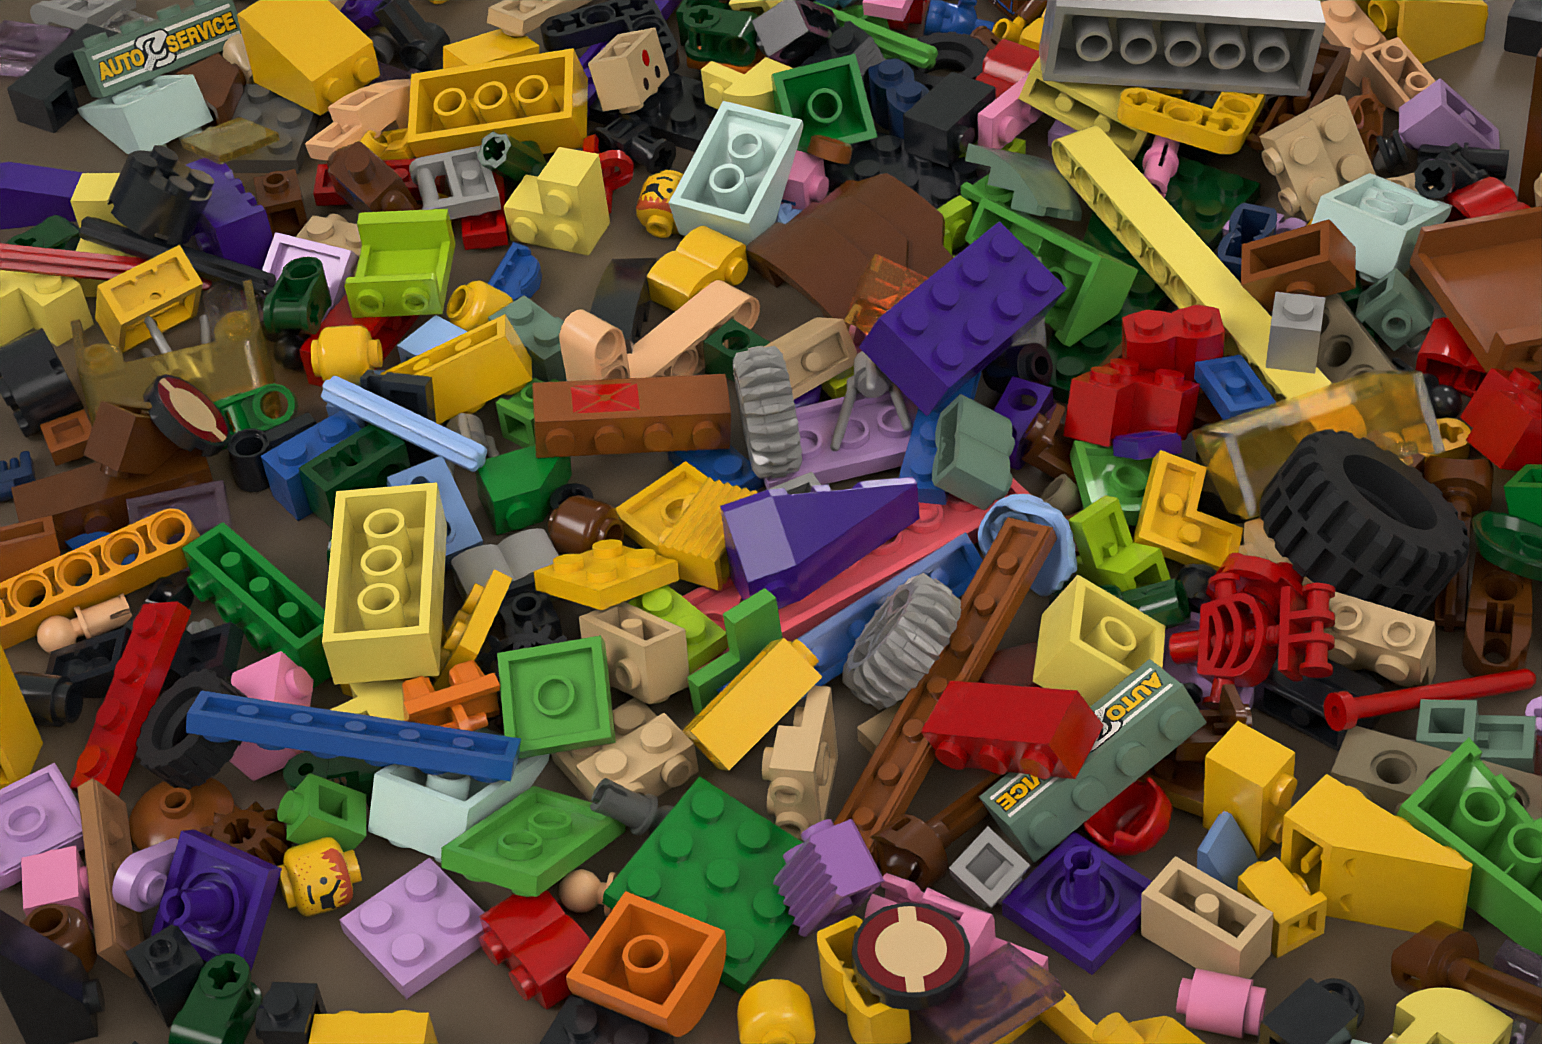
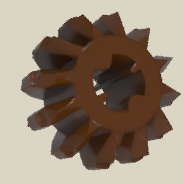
M257 801L252 803L246 810H242L234 802L231 813L223 815L214 812V825L200 828L201 833L275 866L284 864V854L292 847L291 844L293 843L286 840L287 828L283 822L278 820L275 808L264 810Z

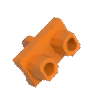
M473 660L457 664L449 670V683L451 687L435 691L429 677L424 676L407 680L402 684L404 721L475 731L488 726L487 718L500 714L497 699L500 684L495 673L484 675Z

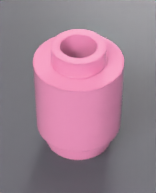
M1196 968L1193 979L1182 978L1176 1013L1186 1015V1027L1241 1039H1243L1245 1033L1259 1036L1260 1024L1264 1016L1267 989L1253 986L1252 979Z

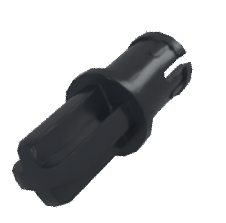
M1464 142L1461 153L1478 170L1484 169L1490 177L1506 179L1509 150L1468 147L1469 143ZM1420 145L1417 167L1425 160L1435 159L1442 150L1449 146Z

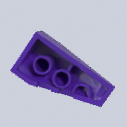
M14 162L0 163V230L37 226L48 217L54 215L62 216L70 222H76L77 219L70 200L84 172Z
M914 477L859 481L852 489L833 491L828 484L812 485L810 493L788 494L785 488L768 489L720 506L730 578L742 600L744 601L766 588L776 597L778 609L801 601L920 519L918 487Z

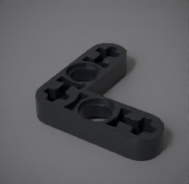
M610 0L549 17L540 26L544 48L549 52L571 48L576 50L612 40L617 34L656 28L669 74L675 72L680 66L677 42L654 0Z

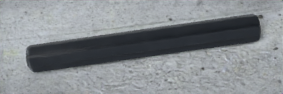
M89 216L83 218L79 230V236L83 240L146 260H150L178 246L166 244L168 240L155 236L151 240L127 227ZM180 245L199 277L255 295L264 294L265 289L274 287L276 284V277L272 273Z

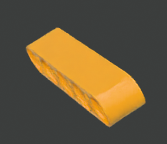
M171 508L159 511L1 582L0 643L3 650L36 636L40 624L51 616L58 615L71 620L78 617L74 609L77 606L80 607V610L118 597L122 593L125 596L156 582L161 577H167L187 568L188 565L182 548L200 537L187 514L179 509ZM185 533L177 543L167 544L173 535ZM138 553L135 561L128 565H121L125 557ZM92 574L87 583L75 586L80 577ZM45 594V598L39 605L29 607V604L35 597Z

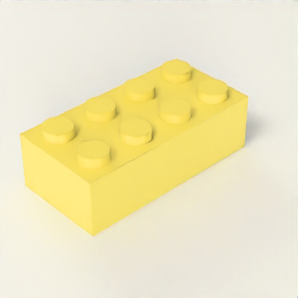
M437 482L336 491L322 644L334 685L417 678L420 676H439L447 522Z

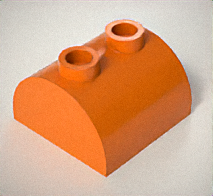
M625 891L567 974L568 988L579 997L675 1037L684 1036L700 1021L718 987L726 957L725 930Z

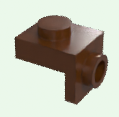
M1056 403L1045 415L1037 413L1029 423L1023 437L1029 443L1021 460L1054 479L1065 474L1077 484L1069 454L1073 442L1081 440L1063 436L1065 425L1060 420L1066 407Z
M1234 684L1222 685L1218 709L1199 710L1207 723L1171 752L1175 761L1204 762L1208 752L1237 721L1252 728L1250 706L1243 704Z

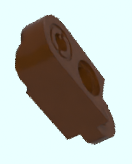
M1476 552L1461 655L1463 667L1473 677L1526 668L1532 635V579L1506 571L1486 560L1479 552ZM1495 652L1502 655L1504 660L1499 663H1493L1484 656Z

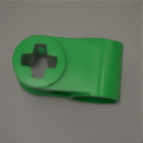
M275 383L267 384L245 393H237L213 402L228 422L231 436L244 429H259L266 432L294 419L299 407L294 392L286 386ZM272 392H281L288 400V409L280 418L272 419L264 411V399ZM227 412H229V414H230L231 420H232L233 425H234V427H235V432H234V430H233V428H232V425H231L230 420H229V418H228Z

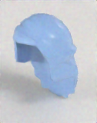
M1012 494L999 499L986 513L979 526L978 542L983 556H986L1007 517L1053 527L1057 540L1030 589L1042 597L1061 590L1064 581H1068L1072 573L1077 571L1075 543L1069 521L1060 510L1053 508L1041 498L1030 494Z

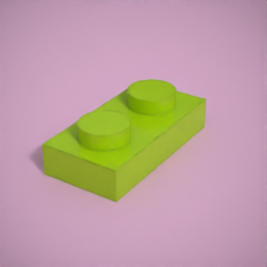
M668 585L639 595L628 602V604L685 629L689 674H692L729 648L726 631Z

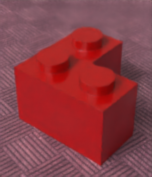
M1122 358L1111 359L1110 363L1101 367H1092L1091 371L1071 380L1063 436L1110 447L1113 445L1112 439L1115 436L1157 430L1177 433V435H1181V441H1185L1187 434L1193 431L1200 384L1184 380L1185 374L1179 371L1157 369L1153 373L1139 369V363L1136 361Z
M1515 367L1513 371L1491 368L1460 416L1462 420L1473 428L1466 441L1500 469L1513 471L1521 470L1526 464L1542 465V391L1538 388L1541 381L1528 371Z

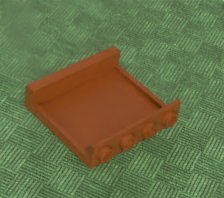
M1542 206L1421 227L1409 263L1486 373L1491 368L1513 371L1515 367L1524 369L1529 373L1541 371Z

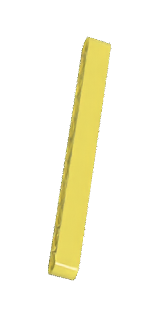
M1093 125L1055 139L1052 142V156L1062 176L1179 309L1193 305L1219 308L1225 331L1223 356L1242 355L1277 402V422L1297 444L1307 435L1326 429H1333L1336 433L1339 431L1350 432L1359 439L1366 438V429L1361 416L1317 367L1315 374L1266 368L1272 317L1241 286L1239 280L1100 127Z

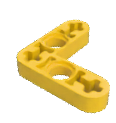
M1128 88L1121 92L1116 116L1124 125L1214 153L1233 154L1238 152L1244 144L1246 136H1248L1264 106L1267 94L1221 92L1211 109L1148 89Z

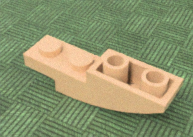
M1327 0L1321 2L1326 22L1323 36L1332 45L1351 48L1345 76L1360 88L1362 78L1368 76L1371 82V89L1378 100L1385 104L1386 107L1399 112V107L1435 82V79L1401 39L1397 37L1388 41L1354 0Z
M411 79L375 83L360 88L330 105L328 110L333 123L305 143L310 158L328 161L332 152L360 141L367 130L374 131L376 133L374 139L381 135L382 131L408 128Z

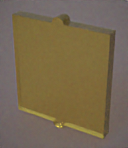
M238 117L218 126L208 127L203 132L182 139L181 143L184 149L218 164H223L242 155L252 154L257 149L279 141L280 138L278 132Z

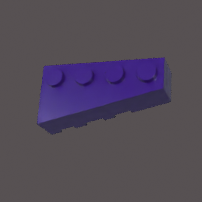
M217 153L186 164L191 169H198L209 174L215 182L211 189L212 196L192 236L195 235L200 251L262 270L273 240L264 207L261 204L257 205L256 199L251 192H245L243 183L239 178H234L232 170ZM230 287L235 296L246 293V291Z

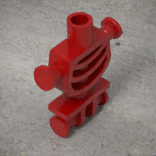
M1216 574L1208 580L1209 589L1215 592L1216 600L1200 606L1199 630L1173 633L1169 640V651L1173 662L1177 665L1198 662L1197 673L1212 683L1210 696L1204 697L1202 702L1204 707L1211 710L1218 709L1223 684H1234L1235 687L1248 688L1257 686L1264 681L1276 660L1278 647V671L1293 682L1303 681V676L1311 678L1329 677L1333 674V666L1328 663V651L1334 648L1335 638L1328 633H1324V628H1330L1335 625V613L1329 611V601L1335 597V587L1326 583H1309L1302 587V594L1291 586L1281 587L1280 624L1277 625L1270 610L1265 605L1246 593H1237L1236 589L1241 585V579L1238 574ZM1305 598H1307V610H1305ZM1248 613L1254 614L1256 628L1254 627V623Z

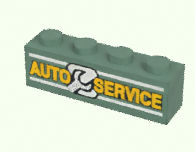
M193 0L194 5L181 9L179 4H175L158 10L156 12L158 19L144 23L143 18L135 19L120 25L121 33L107 37L106 32L82 40L85 47L77 49L73 53L91 97L104 98L223 51V46L230 37L242 34L237 18L238 12L233 0Z
M1151 659L1147 660L1090 707L1104 726L1076 779L1059 777L1040 779L1030 774L1009 772L979 796L1003 833L1034 863L1207 723L1184 685Z

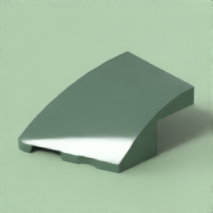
M968 143L965 161L991 167L987 185L1014 191L1010 209L1039 216L1045 215L1081 221L1082 210L1076 193L1054 164L1036 156Z

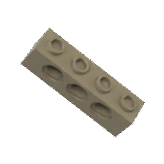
M1338 293L1326 296L1316 367L1361 416L1366 429V438L1373 431L1384 436L1394 430L1417 425L1431 412L1366 328L1355 317V314Z
M1355 725L1354 728L1347 730L1330 776L1345 786L1356 788L1366 799L1392 815H1397L1400 806L1453 752ZM1482 760L1495 776L1502 774L1517 790L1514 798L1534 820L1542 818V776Z

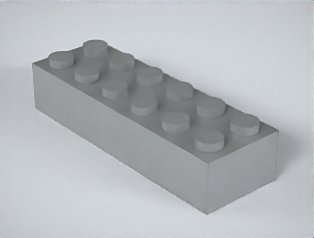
M1047 0L1039 44L1043 81L1306 96L1326 22L1320 0Z

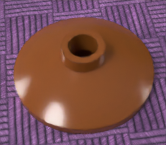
M211 777L206 780V783L200 786H193L189 790L180 787L173 788L163 781L148 790L134 806L129 818L132 841L140 851L172 838L179 839L180 833L183 830H197L201 832L200 828L214 825V812L223 815L232 812L234 806L233 797L224 784Z

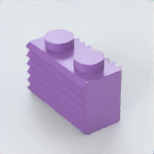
M831 819L812 825L801 833L804 843L793 847L783 855L786 865L775 876L773 884L780 887L778 894L785 897L783 904L790 907L788 914L795 917L793 924L800 927L798 934L801 936H810L821 929L848 918L884 882L861 834L851 819L834 825Z

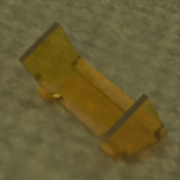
M252 279L243 281L248 310L233 311L220 319L214 328L216 341L125 362L120 348L112 344L97 343L89 346L80 319L71 321L76 366L92 427L101 400L152 408L150 402L144 403L143 394L157 376L165 374L180 377L193 384L207 395L212 402L237 393H245L267 384H277L269 340H267L265 334L266 328ZM272 392L264 399V411L272 419H276L282 411L279 392ZM227 412L228 418H229L230 423H231V425H232V428H233V430H234V432H235V427H234L233 422H232V420H231L230 414H229V412Z
M1377 370L1367 372L1204 426L1192 432L1198 454L1207 468L1228 513L1240 515L1241 519L1260 516V500L1263 490L1300 441L1307 435L1318 431L1333 429L1336 433L1339 431L1353 433L1354 437L1359 439L1364 437L1375 442L1377 447L1383 450L1388 449L1398 455L1399 460L1407 465L1414 463L1413 454L1427 453L1436 455L1445 452L1421 371Z

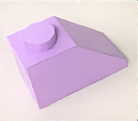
M1441 78L1399 107L1398 133L1402 142L1411 150H1418L1422 144L1450 146L1455 142L1462 148L1464 147V142L1469 143L1468 147L1500 149L1499 130Z

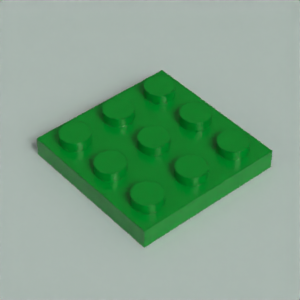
M699 776L604 891L602 903L613 910L624 892L627 891L725 930L727 948L720 981L740 995H743L796 926L793 924L795 917L788 914L790 907L783 904L785 897L778 894L780 887L774 885L773 882L775 876L786 865L783 855L803 842Z

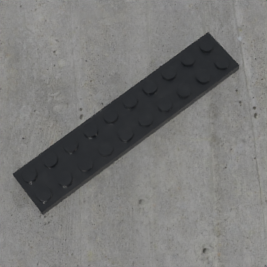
M671 73L660 84L658 91L644 101V106L633 113L641 121L650 125L652 137L658 140H668L673 142L676 147L696 152L718 109L705 104L702 81ZM597 97L589 107L590 115L587 120L607 125L614 120V115L619 109L603 112ZM877 131L876 139L851 145L853 152L849 164H841L824 159L825 176L829 180L828 192L830 193L847 180L861 181L888 173L913 189L936 209L961 195V185L966 182L972 185L988 175L991 169L990 166L965 161L966 157H958L949 167L906 152L904 150V139Z

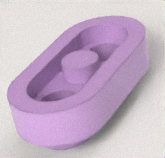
M172 838L128 856L120 865L113 881L112 894L114 900L118 904L137 912H143L159 905L179 839Z

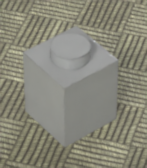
M1275 292L1266 368L1315 374L1325 297Z

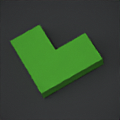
M766 588L723 614L729 651L687 677L693 709L696 715L719 694L716 689L735 678L771 641L782 638L777 600Z

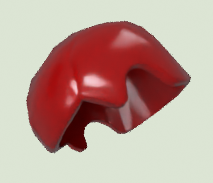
M1151 777L1145 779L1146 783L1137 780L1083 823L1089 835L1108 853L1117 856H1136L1139 853H1145L1156 846L1167 833L1173 807L1164 790Z

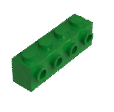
M222 522L182 548L191 573L187 577V583L194 595L201 602L209 600L225 623L232 622L243 630L246 639L258 653H262L265 650L271 656L282 651L295 664L307 671L314 680L313 688L332 676L322 644L325 609L230 527Z

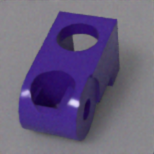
M1012 376L994 411L1009 418L1012 423V437L1015 439V445L1009 456L1010 468L1020 470L1026 463L1021 459L1029 443L1028 440L1023 438L1024 433L1033 417L1037 413L1045 415L1054 406L1051 387ZM1022 395L1034 397L1037 400L1034 406L1023 404Z

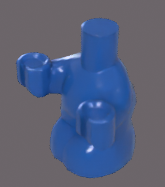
M930 0L923 36L932 35V33L956 32L957 34L964 33L970 35L979 26H986L992 32L994 22L977 18L974 8L977 5V0H959L958 4L943 0Z

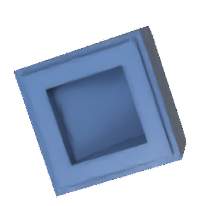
M1225 811L1218 815L1197 849V869L1237 891L1238 876L1258 861L1255 851L1234 817Z

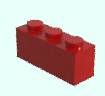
M949 681L921 733L935 749L937 759L952 769L962 770L966 767L985 769L996 774H1005L1006 772L1030 774L1040 779H1048L1050 777L1076 779L1104 725L1077 690Z

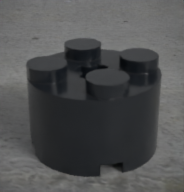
M155 145L152 151L139 150L129 154L110 193L107 204H114L111 211L113 216L135 233L151 240L158 233L169 237L166 244L183 245L189 242L212 196L211 189L215 183L214 179L201 170L191 169L179 162L178 155L171 149Z
M43 328L29 332L0 346V393L7 406H10L13 411L20 409L13 413L26 438L41 431L40 424L84 409L82 401Z

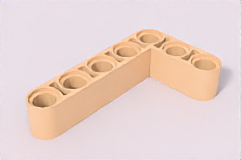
M716 280L635 343L632 354H627L624 335L620 329L583 309L576 310L565 319L559 333L567 381L697 375L705 368L704 340L730 319H734L751 330L758 319L760 303L755 297L721 280ZM726 339V340L723 342L724 347H726L727 349H728V339Z

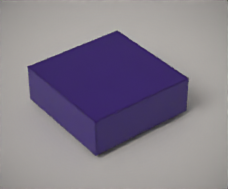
M1151 430L1119 435L1112 439L1113 455L1117 457L1141 460L1154 458L1160 450L1170 454L1182 453L1181 435H1177V433Z

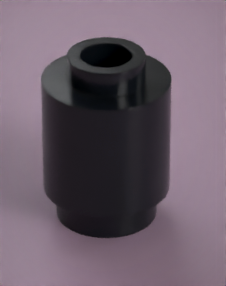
M1026 343L1010 346L982 370L985 383L990 389L1003 394L1012 376L1047 386L1052 377L1053 364L1051 356L1044 346L1039 343Z
M18 671L14 674L36 725L62 727L66 723L77 721L83 707V690L78 682H71L69 677L24 671Z

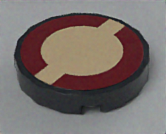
M165 374L157 376L146 388L143 398L144 403L150 402L152 408L148 411L151 416L150 418L159 430L178 447L190 452L196 447L199 450H203L200 456L212 457L218 455L228 444L231 437L228 422L212 400L193 384L180 377Z
M904 902L883 907L865 918L854 934L851 965L857 983L866 993L868 988L873 994L878 995L879 1002L897 1009L921 1010L939 1006L951 998V992L957 989L960 984L962 987L968 978L970 944L964 928L949 913L928 904Z

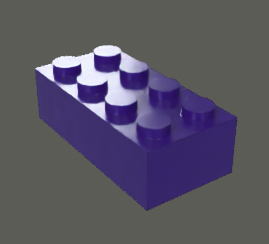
M999 221L879 317L859 348L928 416L1040 322L1067 288Z

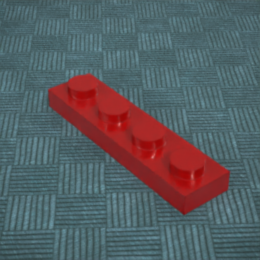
M180 602L143 604L139 614L136 616L126 648L115 666L114 677L103 704L96 713V722L84 751L77 760V769L69 786L76 793H78V786L93 778L119 797L138 749L136 743L141 733L140 728L143 722L146 721L149 715L148 712L157 701L192 612Z

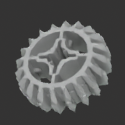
M763 345L736 353L733 359V375L743 434L753 472L759 478L772 476L773 479L787 476V473L799 471L802 464L801 438L792 388L783 354L776 346L763 347Z
M922 573L909 578L905 584L898 586L894 594L888 596L879 610L875 611L872 619L865 624L861 635L855 640V645L848 653L847 661L843 665L842 682L851 689V692L867 705L871 704L878 710L889 708L895 705L897 701L904 699L911 689L917 687L921 678L929 673V669L934 662L940 659L939 655L944 647L950 643L949 638L957 629V621L961 616V600L952 594L953 591L937 579L933 580Z

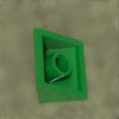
M856 54L797 67L771 75L775 114L803 121L804 126L797 147L798 151L808 153L810 139L814 135L827 136L850 145L877 138Z

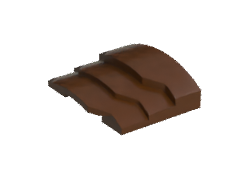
M888 173L861 181H845L820 203L812 202L786 224L774 223L746 246L747 261L752 269L776 288L786 281L821 309L824 318L843 319L848 332L854 311L897 297L903 299L954 258L943 247L945 234V219L943 215L913 189Z

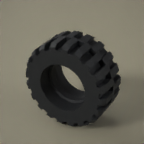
M1326 429L1304 437L1261 494L1260 520L1264 521L1263 529L1267 537L1275 541V549L1282 557L1289 559L1293 564L1292 568L1302 577L1306 576L1313 583L1330 584L1335 587V592L1417 617L1421 616L1464 565L1469 555V537H1467L1468 530L1464 521L1458 519V511L1453 504L1447 502L1442 497L1443 493L1434 484L1427 482L1422 477V473L1412 465L1409 467L1399 460L1398 455L1388 449L1383 450L1377 447L1375 442L1364 437L1361 439L1356 438L1350 432L1339 431L1336 433L1333 429Z

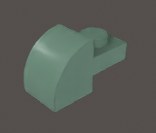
M1421 699L1416 742L1454 752L1469 737L1482 751L1481 760L1527 773H1534L1537 742L1536 716L1479 715L1477 700Z

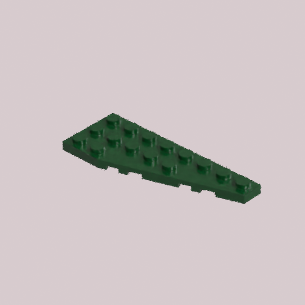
M1145 144L1134 161L1130 160L1142 174L1144 173L1142 167L1144 155L1147 150L1151 149V146ZM1177 155L1179 159L1178 169L1175 175L1170 178L1164 199L1214 252L1222 240V228L1230 220L1232 212L1242 203L1254 205L1260 198L1261 183ZM1094 211L1092 212L1083 242L1138 269V272L1120 313L1070 347L1063 345L1055 336L1056 332L1053 330L1047 349L1052 359L1053 373L1047 386L1053 390V399L1068 404L1071 380L1091 371L1092 367L1099 366L1122 342L1123 317L1143 310L1163 311L1172 301Z

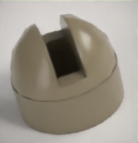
M1065 474L1055 478L1039 497L1053 508L1060 510L1064 516L1077 513L1082 505L1078 486Z

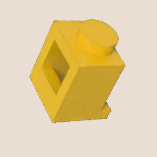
M1277 857L1268 861H1258L1238 876L1237 892L1274 913L1271 952L1276 958L1324 934L1327 908L1326 896L1321 891L1311 895L1303 878L1297 873L1291 874Z

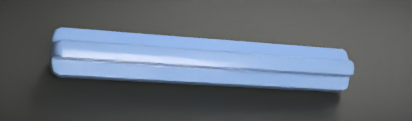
M333 376L330 380H325L322 385L321 398L323 401L437 456L442 455L444 459L462 468L475 472L478 468H482L486 462L487 449L485 446L338 376Z

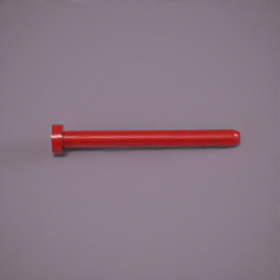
M1523 668L1353 697L1347 691L1329 693L1325 698L1324 715L1328 725L1333 730H1348L1355 727L1358 719L1419 709L1421 699L1471 700L1528 690L1536 683V675L1533 671Z

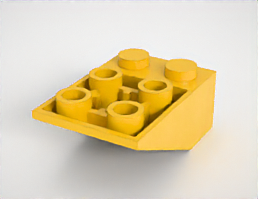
M1328 774L1322 777L1284 814L1280 862L1291 874L1297 873L1303 878L1311 895L1321 891L1326 896V916L1414 933L1420 932L1438 920L1463 930L1473 864L1463 859L1453 848L1442 846L1416 830L1406 819L1392 815L1366 799L1356 788L1345 786Z

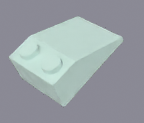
M193 74L158 76L77 108L83 119L127 154L139 150L152 151L155 145L167 148L165 143L179 138L180 141L189 140L203 132L201 126L213 121Z
M723 101L669 201L679 234L686 236L693 229L704 225L747 246L775 223L803 130V121Z
M1369 173L1322 195L1311 224L1330 219L1356 247V270L1359 271L1358 275L1368 282L1376 283L1395 268L1402 274H1405L1411 266L1409 261L1421 227L1444 223L1450 215L1453 206L1434 198L1426 199L1417 191Z
M481 728L474 731L505 736L503 734L489 730L487 728ZM550 754L518 759L511 782L501 780L495 783H485L475 780L470 775L450 772L432 775L421 772L417 767L397 764L386 766L374 774L368 832L388 839L394 846L411 848L430 855L437 862L441 863V847L528 790L548 763Z

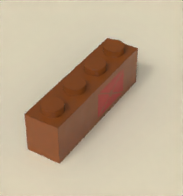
M726 374L532 383L536 458L730 449L731 407Z

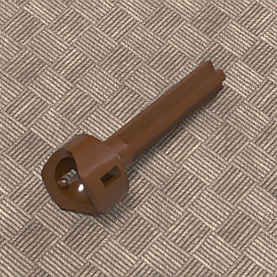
M1430 456L1424 465L1423 478L1430 484H1434L1443 493L1442 497L1447 502L1453 504L1458 511V519L1464 521L1468 530L1467 537H1469V555L1466 558V562L1437 596L1434 604L1433 621L1435 626H1444V632H1455V627H1465L1472 518L1476 514L1490 509L1493 501L1492 484L1494 481V468L1489 459L1469 460Z
M1009 772L1005 774H990L926 822L913 815L902 814L873 834L870 838L874 840L878 852L882 877L888 873L915 882L922 892L943 878L948 870V858L945 849L990 814L979 796Z
M1438 920L1393 950L1391 975L1394 984L1407 994L1428 988L1458 989L1542 1025V988L1496 970L1479 961L1480 951L1477 941L1469 932Z

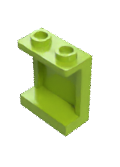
M448 209L359 213L357 227L362 243L355 277H347L344 285L352 317L443 314L456 244Z

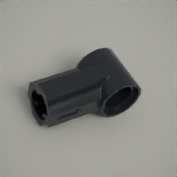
M383 0L373 9L374 14L402 47L399 57L403 66L414 74L431 71L443 56V46L450 44V38L446 31L435 23H426L408 0Z
M309 412L266 432L259 429H244L230 437L227 450L237 487L247 492H259L270 487L261 455L316 425V420Z

